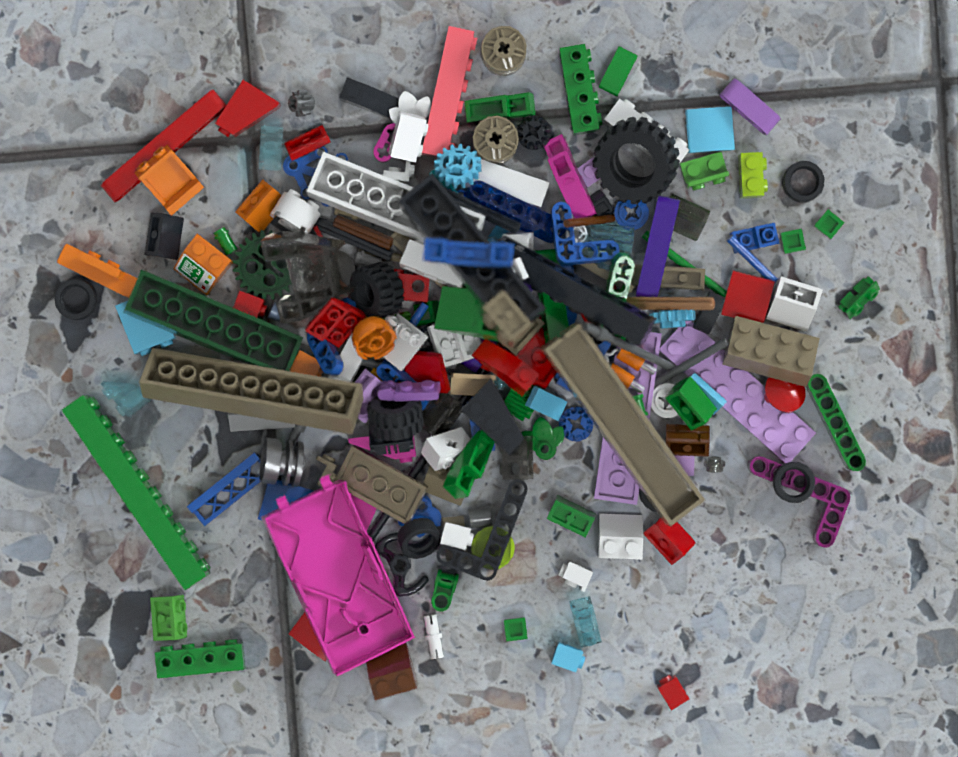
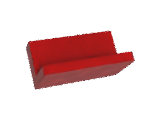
M661 517L643 533L671 565L684 557L696 544L695 540L678 522L669 526L664 523Z

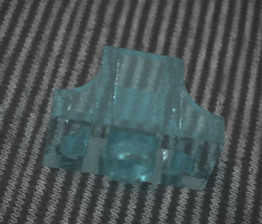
M261 126L259 170L281 171L284 154L283 127Z

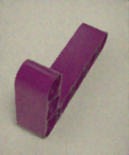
M756 456L749 460L748 470L755 476L773 482V472L782 464ZM756 460H761L764 464L761 472H756L753 469V463ZM798 470L787 471L781 479V486L802 493L807 485L805 475ZM800 475L804 479V484L802 487L797 488L794 485V478ZM815 477V485L821 483L824 486V492L818 496L813 491L810 497L825 502V505L815 528L813 540L816 545L827 548L835 542L851 496L845 488ZM838 491H842L845 496L841 503H837L834 499V495ZM834 511L837 519L834 523L830 524L826 517L829 512ZM822 532H827L829 540L822 544L819 541V535Z

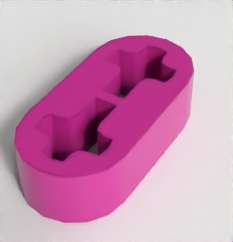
M395 123L385 127L374 147V157L381 163H386L392 158L390 155L380 158V153L377 151L378 149H383L388 144L387 153L389 152L391 143L388 141L390 137L388 130L393 131Z

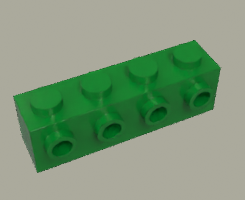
M585 44L559 48L573 136L598 132L599 126L603 124L601 113L596 111V104H599L597 91L593 92L592 83H595L594 70H589L588 62H592L591 51L586 49Z
M238 639L225 640V644L216 645V641L203 642V646L195 647L194 643L182 644V648L173 649V645L161 646L160 650L155 652L157 679L238 671L246 668L243 642H238Z

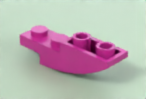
M561 134L549 140L547 145L544 146L549 158L547 160L563 197L571 208L573 217H590L596 214L583 177L579 174L565 136Z

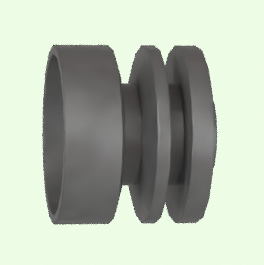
M265 438L260 461V483L276 484L278 476L281 475L283 486H287L290 479L291 486L298 487L305 466L304 443L297 441L293 451V441L289 440L284 450L282 449L281 439Z

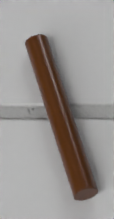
M608 214L565 219L563 225L565 228L613 223L615 222V216Z

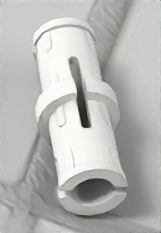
M431 614L432 624L430 623L429 615L423 616L427 633L425 640H428L430 659H436L435 650H437L438 658L444 657L440 640L442 633H439L437 614Z

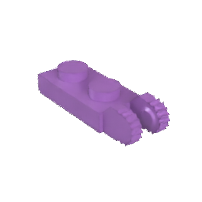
M388 380L381 382L377 396L384 401L437 400L441 386L440 381L426 380L413 383L404 381L396 384L394 381Z

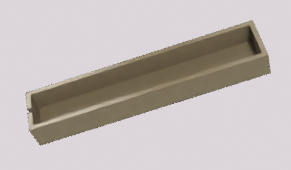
M574 322L559 333L561 338L555 336L540 347V349L664 523L672 526L704 502L705 499L587 332L582 330V325Z

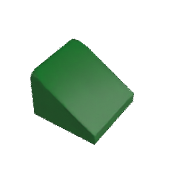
M439 300L424 302L429 307L417 326L435 323ZM420 304L413 305L414 311L417 310Z

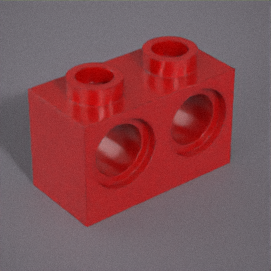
M394 269L403 282L404 301L428 302L429 278L414 272L413 275L404 274L405 270ZM415 281H422L425 287L422 292L413 291L412 285Z

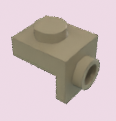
M323 454L322 457L317 455L316 460L327 465L320 478L329 475L331 482H334L337 477L334 472L338 467L334 463L336 459L326 454ZM319 479L317 485L322 487Z

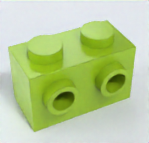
M763 152L740 153L738 155L740 199L762 198L764 192L768 191V182L763 176V171L767 170V159L763 157Z

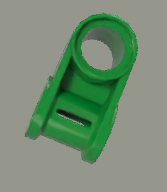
M438 568L431 601L435 610L443 612L450 607L459 578L458 573L453 575L442 572V569ZM441 579L450 580V581H452V582L450 583V582L442 581ZM443 595L447 598L448 602L445 607L439 608L435 605L437 596Z

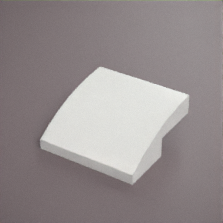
M435 325L427 327L434 352L442 353L445 368L475 359L471 355L481 344L479 338L434 329Z

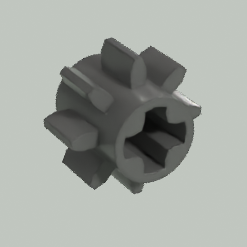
M307 90L292 92L293 95L288 100L289 109L292 112H296V117L310 115L315 107L314 97L307 95Z

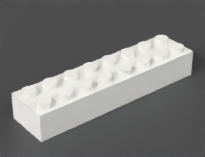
M323 152L307 189L309 198L414 240L420 239L425 241L424 236L398 205V200L411 191L413 187ZM461 207L480 231H482L485 224V216Z

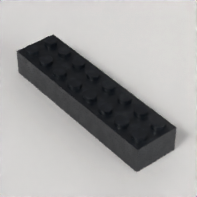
M433 173L398 200L399 208L424 238L447 239V241L491 244ZM448 265L482 307L504 290L531 323L545 313V307L511 267Z

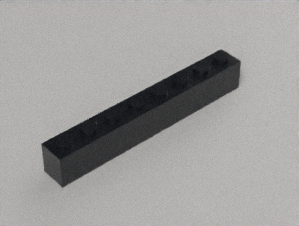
M506 235L498 239L497 243L514 244L513 259L521 258L528 274V278L522 281L531 285V289L549 295V298L556 303H563L569 306L568 309L574 313H581L587 316L590 322L607 327L608 332L625 337V340L632 345L640 346L646 341L657 318Z

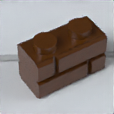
M666 424L665 444L675 456L709 457L710 425H702L691 431L687 425Z

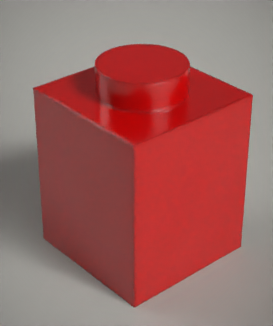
M239 291L233 308L259 319V317H264L267 305H264V299Z
M669 674L659 680L660 684L657 685V688L671 711L690 700L675 675L671 677Z

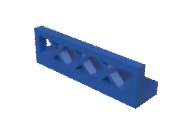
M254 452L189 504L187 508L196 515L204 526L209 524L260 483V477H252L250 474L251 467L257 462L260 464L261 457L257 452ZM248 470V475L243 476L242 474ZM237 478H247L246 488L243 491L233 490L234 481ZM250 479H256L253 483L249 485ZM231 484V489H225L228 485ZM221 491L230 492V499L226 504L217 503V495ZM233 492L239 493L233 498ZM214 497V503H209L208 501ZM203 505H213L212 515L205 520L198 509ZM216 506H222L218 511H216Z

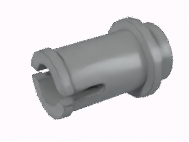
M362 250L360 252L356 251L353 259V264H356L357 267L382 262V258L365 254Z

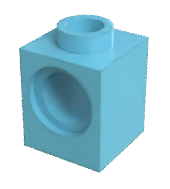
M558 642L551 664L577 672L578 668L582 669L586 657L582 656L583 650Z

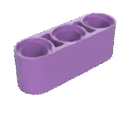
M735 78L719 94L729 106L766 136L781 120L777 113Z

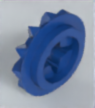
M627 200L626 203L619 201L616 204L614 215L621 227L627 230H636L641 228L648 220L649 209L646 203H642V200L638 204H631V200ZM624 206L629 209L638 206L635 214L639 219L630 217L625 220L628 212Z
M572 407L563 412L559 419V426L563 427L566 439L576 442L586 439L591 434L593 422L583 408ZM582 416L580 424L585 429L576 428L571 433L572 424L568 421V418L577 420V418Z

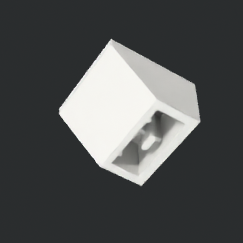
M782 276L779 277L766 319L807 332L817 310L823 289Z

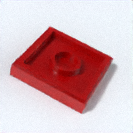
M417 351L404 367L405 372L416 382L426 380L440 381V393L448 394L451 390L442 353Z

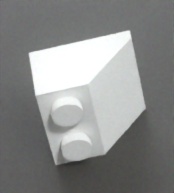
M599 513L598 557L643 559V515Z

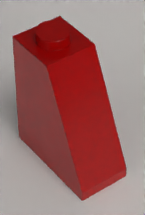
M242 80L215 122L219 127L217 131L226 137H229L230 134L237 137L277 111L281 104L245 80Z

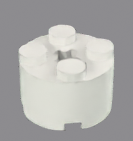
M289 189L288 192H283L270 216L274 219L276 215L280 218L278 223L298 235L302 231L304 232L303 237H307L321 215L318 210L319 206L310 200L308 202L302 200L299 193Z

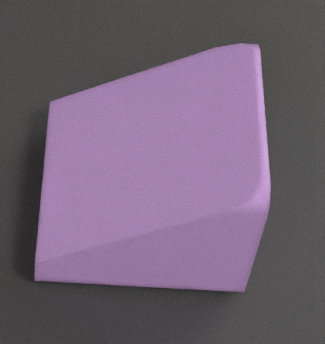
M675 456L687 475L694 476L695 456Z

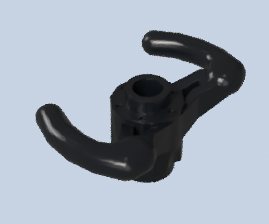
M398 532L381 538L375 544L378 555L387 560L395 577L393 589L396 595L403 597L417 593L427 584L429 578L424 575L413 586L404 587L405 576L412 566L411 560L404 554H395L386 548L388 543L397 541ZM399 560L405 562L404 568L397 567Z

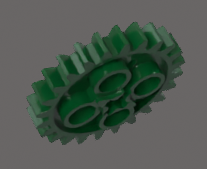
M261 230L260 237L252 233L253 240L245 238L247 244L245 246L239 244L242 251L235 252L239 256V260L232 261L238 265L237 268L233 269V272L240 274L235 280H243L240 288L248 286L246 291L248 294L255 291L254 296L256 297L262 294V298L266 300L267 295H270L271 299L275 300V294L278 293L282 298L283 290H286L288 293L291 292L288 287L289 285L297 286L293 281L294 278L301 279L296 274L297 271L303 270L302 267L297 266V263L303 261L302 258H296L300 250L293 251L292 249L296 244L293 242L288 245L289 237L286 236L282 240L281 232H278L276 237H274L272 230L269 231L268 236L265 235L263 230ZM265 244L270 245V254L262 256L260 254L261 246ZM252 254H257L266 262L272 260L271 265L282 272L284 276L280 277L268 268L263 270L265 266L253 258ZM281 257H286L289 261L288 266L284 269L279 268L277 265V261ZM256 262L258 264L257 272L249 273L247 271L248 264ZM270 274L274 275L276 278L275 284L267 286L264 282L265 277Z

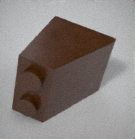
M407 642L366 662L368 678L375 701L418 688V680Z

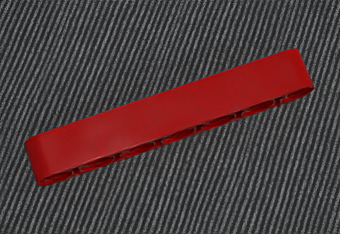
M214 89L209 91L101 184L102 189L114 203L122 199L142 182L135 175L137 167L142 162H148L158 148L165 147L166 145L176 153L217 118L227 104Z

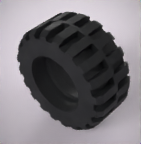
M629 117L626 121L622 119L607 130L594 150L593 155L596 157L593 159V167L597 168L594 172L596 179H601L600 186L603 190L607 188L610 191L609 195L613 198L615 195L620 197L619 201L626 203L627 200H631V204H638L641 200L642 203H648L652 198L657 199L666 191L677 174L676 170L680 163V160L677 159L680 155L679 148H674L676 141L673 136L669 138L667 135L669 130L665 127L663 129L658 127L659 122L655 120L650 123L647 122L648 118L641 117L639 120H636V117ZM636 144L645 148L653 158L654 172L646 177H638L628 173L619 161L618 151L622 145Z

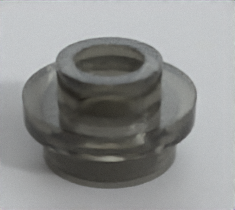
M711 456L708 457V460L704 461V466L707 472L719 473L723 471L726 462L721 460V457Z

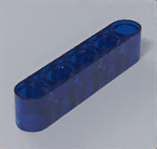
M480 180L474 181L473 185H470L464 192L465 197L521 223L520 230L534 232V237L547 243H554L553 232L550 227L552 228L551 214ZM473 190L478 192L479 196H476ZM492 200L497 201L499 206L495 205ZM512 209L516 210L518 215L514 214ZM531 218L536 220L537 224H534ZM559 229L558 236L561 237L566 229Z

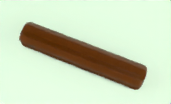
M337 216L334 219L333 227L387 250L393 245L394 239L390 236L341 216Z

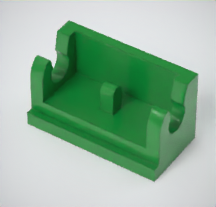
M557 495L547 519L586 538L595 520L596 513Z

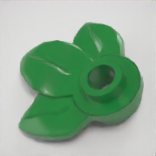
M539 417L534 423L533 432H522L525 439L524 445L527 449L535 451L540 459H552L556 454L557 447L564 440V429L562 426L552 429L546 419ZM544 445H547L549 447L547 453H543L542 447Z

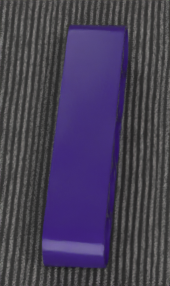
M664 196L658 197L635 297H658L680 203L678 199Z

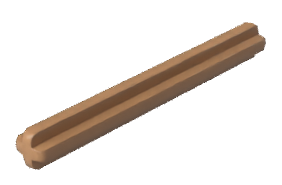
M627 297L626 302L640 310H713L715 306L713 297Z

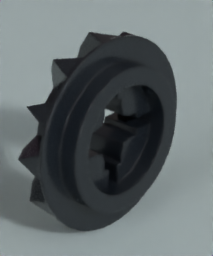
M532 115L527 119H523V122L518 125L519 142L529 150L543 148L551 138V127L542 117ZM530 126L534 129L539 128V130L537 131L539 139H537L533 135H531L530 137L528 136L531 133L529 128Z

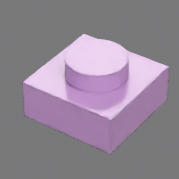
M591 158L577 168L587 188L600 180L596 179L594 174L597 168L593 167L594 158Z

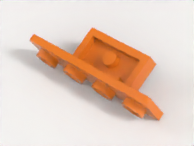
M65 244L57 260L58 264L127 298L130 297L137 281L136 277L120 270V265L111 260H108L107 263L99 260L101 255L91 250L85 253L69 244Z

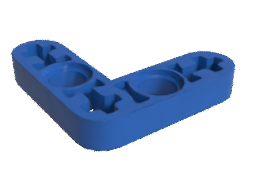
M558 202L553 206L551 210V223L555 255L560 264L577 265L610 262L619 253V246L613 240L575 243L574 228H565L563 223H560V214L555 213L559 208H562V211L566 212L563 216V221L571 219L572 212L570 206L565 202ZM559 229H567L569 237L567 239L560 238L558 236ZM570 242L571 244L567 245V253L572 255L565 259V256H561V254L564 252V244ZM597 246H599V251H604L607 246H610V249L614 250V252H612L611 256H608V252H601L600 257H597ZM586 247L591 248L594 253L593 257H584L582 249Z
M342 296L338 299L356 307L354 300ZM308 333L307 342L322 371L332 377L340 375L344 363L335 345L325 339L318 342L319 339ZM327 347V352L323 356V351Z

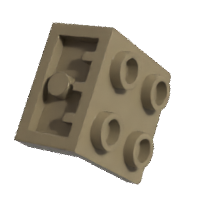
M504 290L483 306L482 320L489 329L494 328L498 334L496 337L503 346L508 345L512 348L515 339L532 326L531 322Z

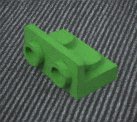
M722 151L679 164L686 189L692 188L693 191L705 188L704 184L713 182V185L726 182L725 178L730 176L729 171L726 169Z
M184 595L151 597L153 641L187 638L188 626L186 623Z

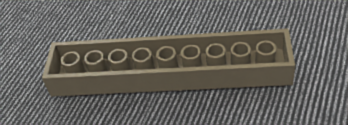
M152 348L139 381L143 398L353 434L364 400L362 384L157 348Z

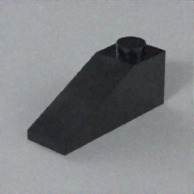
M346 78L339 97L342 102L391 119L389 109L399 107V98L350 78Z

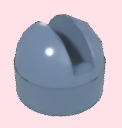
M273 302L268 318L280 320L285 316V309L281 304Z

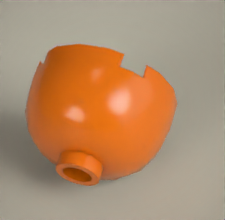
M375 316L361 320L355 326L352 333L353 346L358 356L364 360H368L367 357H374L376 360L386 356L393 350L395 346L394 341L395 339L397 340V336L390 323L383 318Z

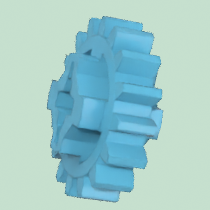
M452 144L450 150L443 148V154L438 153L437 160L434 161L435 175L439 176V182L445 181L446 187L453 184L454 189H457L458 185L465 188L467 182L473 185V178L479 179V172H482L481 157H477V151L471 152L470 146L463 149L462 144H459L458 148H455Z
M659 310V312L649 313V315L657 318L654 324H660V329L686 327L685 321L696 320L695 310Z

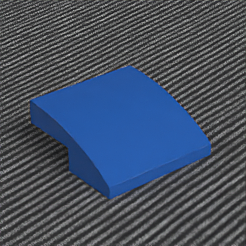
M277 480L276 484H268L258 520L262 521V516L279 508L276 502L277 499L286 496L289 504L314 492V490L301 486L292 487L290 483L287 486H283L280 480Z

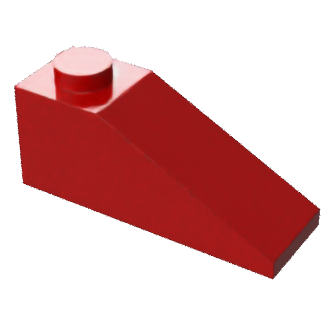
M484 339L471 355L522 397L540 375L523 360L487 339Z

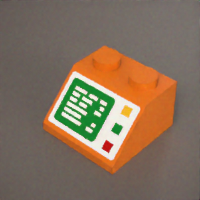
M196 234L181 254L173 269L205 295H208L233 262L207 240Z

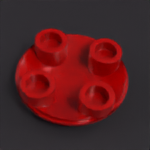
M771 377L767 379L764 399L767 403L786 413H792L803 405L806 397L804 386Z

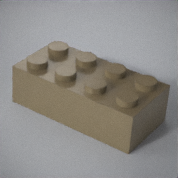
M735 316L730 328L729 345L726 347L722 365L806 387L812 377L820 338Z

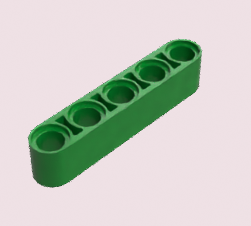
M555 249L534 250L559 264L556 259ZM538 292V299L545 307V313L541 315V319L545 323L543 332L546 344L555 336L561 338L559 333L569 327L565 304L556 303L549 298V295Z
M813 374L806 389L844 466L850 471H860L866 465L865 456L827 379L821 374ZM814 378L821 380L822 385L818 390L813 389L811 386V381ZM824 397L831 400V406L828 409H824L821 406V400ZM835 416L841 421L837 429L832 428L830 424L831 419ZM843 436H847L850 439V445L847 448H843L840 445V439ZM854 455L858 456L860 464L855 468L850 465V458Z

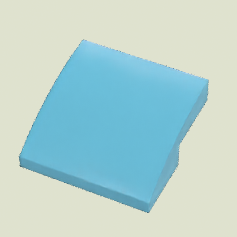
M732 107L685 110L689 153L735 150Z

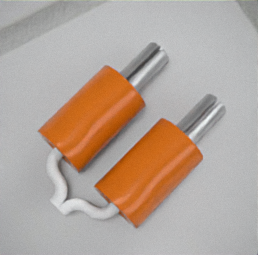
M622 348L614 349L611 353L606 352L604 358L609 363L608 356L619 352L616 358L636 371L642 368L651 375H654L656 372V368L644 362L645 359ZM612 363L611 368L626 389L631 387L641 394L644 392L642 390H645V387L633 380L635 378L634 375Z

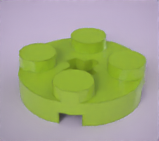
M493 526L485 527L477 532L471 545L472 554L482 557ZM496 527L498 535L505 536L508 533L501 527ZM512 537L509 539L499 569L508 564L514 555L515 546ZM499 546V550H496L495 554H491L490 550L488 551L490 555L498 556L501 553V547ZM486 564L482 566L486 569L493 570V567L491 565Z

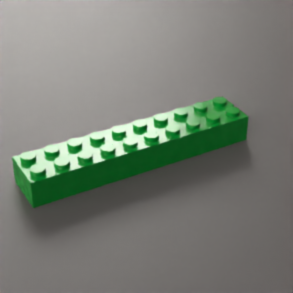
M89 395L80 396L61 409V411L184 591L191 588L211 574L209 571L211 566L204 557H199L197 554L199 549L192 539L188 541L184 535L186 533L184 526L180 522H175L172 517L174 512L168 504L162 503L160 491L156 486L152 487L147 481L150 479L149 475L143 468L140 469L135 462L138 460L131 450H126L123 445L126 443L119 432L113 431L111 428L113 423L110 418L100 412L99 408H101V405L97 399Z

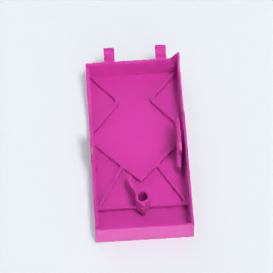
M329 475L320 478L322 488L289 504L286 496H283L276 500L279 508L261 518L331 671L338 677L414 639L415 636L373 541L360 519L347 489V482L340 479L331 482Z

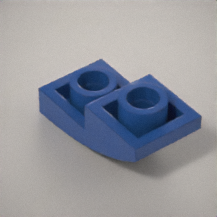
M775 223L729 233L730 236L733 235L749 251L780 244Z

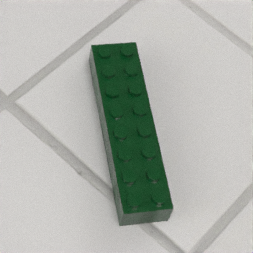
M142 269L123 312L242 363L290 371L303 340V337Z

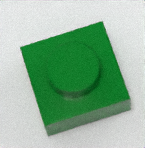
M827 209L813 227L831 240L845 222Z
M802 228L780 233L784 254L806 250Z
M525 617L504 619L506 642L528 639Z

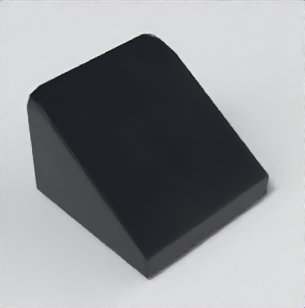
M601 190L590 195L596 210V214L592 216L608 215L614 212L612 205Z

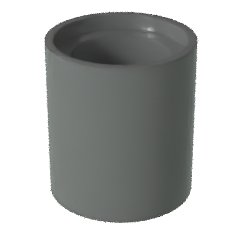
M490 506L468 509L471 529L493 525Z

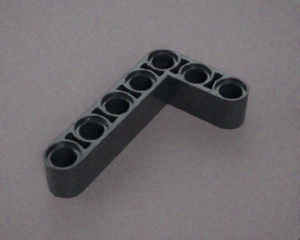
M515 479L508 485L482 557L444 545L437 551L436 556L439 563L482 580H492L497 574L526 497L527 484L523 480ZM519 482L524 486V491L521 495L513 494L511 488L514 483ZM507 503L515 504V514L511 516L505 514L504 506ZM501 523L506 524L509 528V532L505 536H500L496 532V527ZM492 544H498L501 547V553L498 556L490 555L488 549ZM443 549H449L453 557L449 561H443L440 557V552ZM463 557H470L473 560L471 568L464 569L461 566L460 561ZM486 564L491 565L494 570L493 574L488 577L481 573L482 566Z

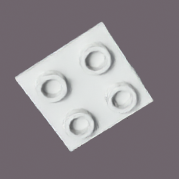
M400 314L396 316L388 315L385 320L392 326L397 340L395 339L394 341L395 346L393 350L384 358L402 371L427 340L428 336Z

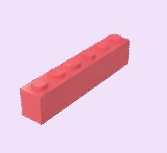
M452 26L448 27L428 120V131L423 143L422 155L437 158L438 153L443 154V148L450 150V146L452 144L455 145V143H451L452 135H457L459 122H456L457 113H462L464 101H461L460 98L462 92L466 93L468 80H465L466 71H471L473 59L469 58L471 50L475 51L478 39L474 37V31Z

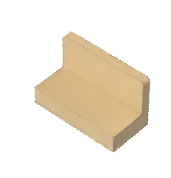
M450 373V395L475 396L490 378L494 383L496 375Z

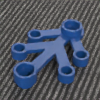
M324 146L293 161L288 156L283 162L285 173L295 177L301 190L300 195L305 200L311 198L303 196V191L308 189L303 174L313 177L317 168L306 165L318 158L321 159V156L317 155L319 149H324L325 153H328ZM338 153L336 157L344 156L346 161H348L345 153ZM292 162L298 164V167L294 170L290 168ZM322 203L323 206L330 207L329 205Z

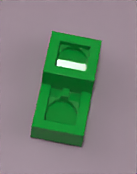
M619 46L598 88L618 97L638 55Z

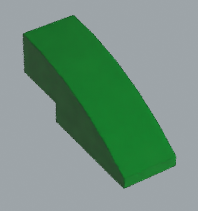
M529 92L465 101L466 120L468 123L480 122L491 116L511 119L536 115L534 94Z
M479 430L461 451L442 486L455 499L469 497L475 479L482 478L494 442L482 430Z

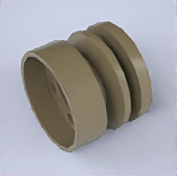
M499 26L491 29L482 41L481 58L484 66L491 73L498 76H508L516 73L522 67L526 58L527 45L525 39L518 30L510 26ZM501 45L509 47L507 54L504 52L499 53Z
M491 116L480 121L473 135L474 151H477L478 157L499 165L509 161L516 153L519 141L518 132L511 121L500 116ZM493 134L501 137L499 144L490 142Z

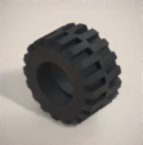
M377 262L360 267L352 273V277L349 280L351 283L349 285L350 298L354 300L356 308L365 313L366 318L373 316L383 318L399 312V309L403 306L402 302H404V288H402L403 283L399 278V274L397 271H394L391 265L389 266L386 262Z
M377 396L368 402L367 414L370 433L380 440L398 441L407 439L422 430L421 428L424 427L421 400L384 401Z

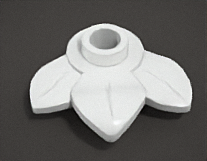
M403 91L399 97V107L389 109L390 118L396 124L399 111L427 118L430 115L431 101L428 96L417 101L411 93Z

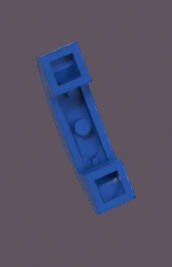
M425 238L423 261L472 267H511L514 244L447 241V239Z

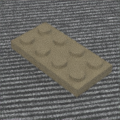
M355 445L351 446L335 481L339 479L346 481L349 493L403 524L413 519L428 489V486Z

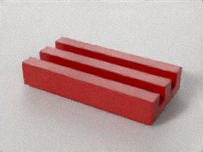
M323 125L284 143L293 161L331 141Z

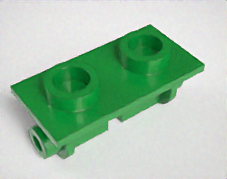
M869 276L863 277L853 288L858 293L856 296L849 292L839 302L838 308L843 313L846 312L849 319L853 316H858L862 312L863 306L868 301L874 300L879 293L880 288L877 281L874 282Z

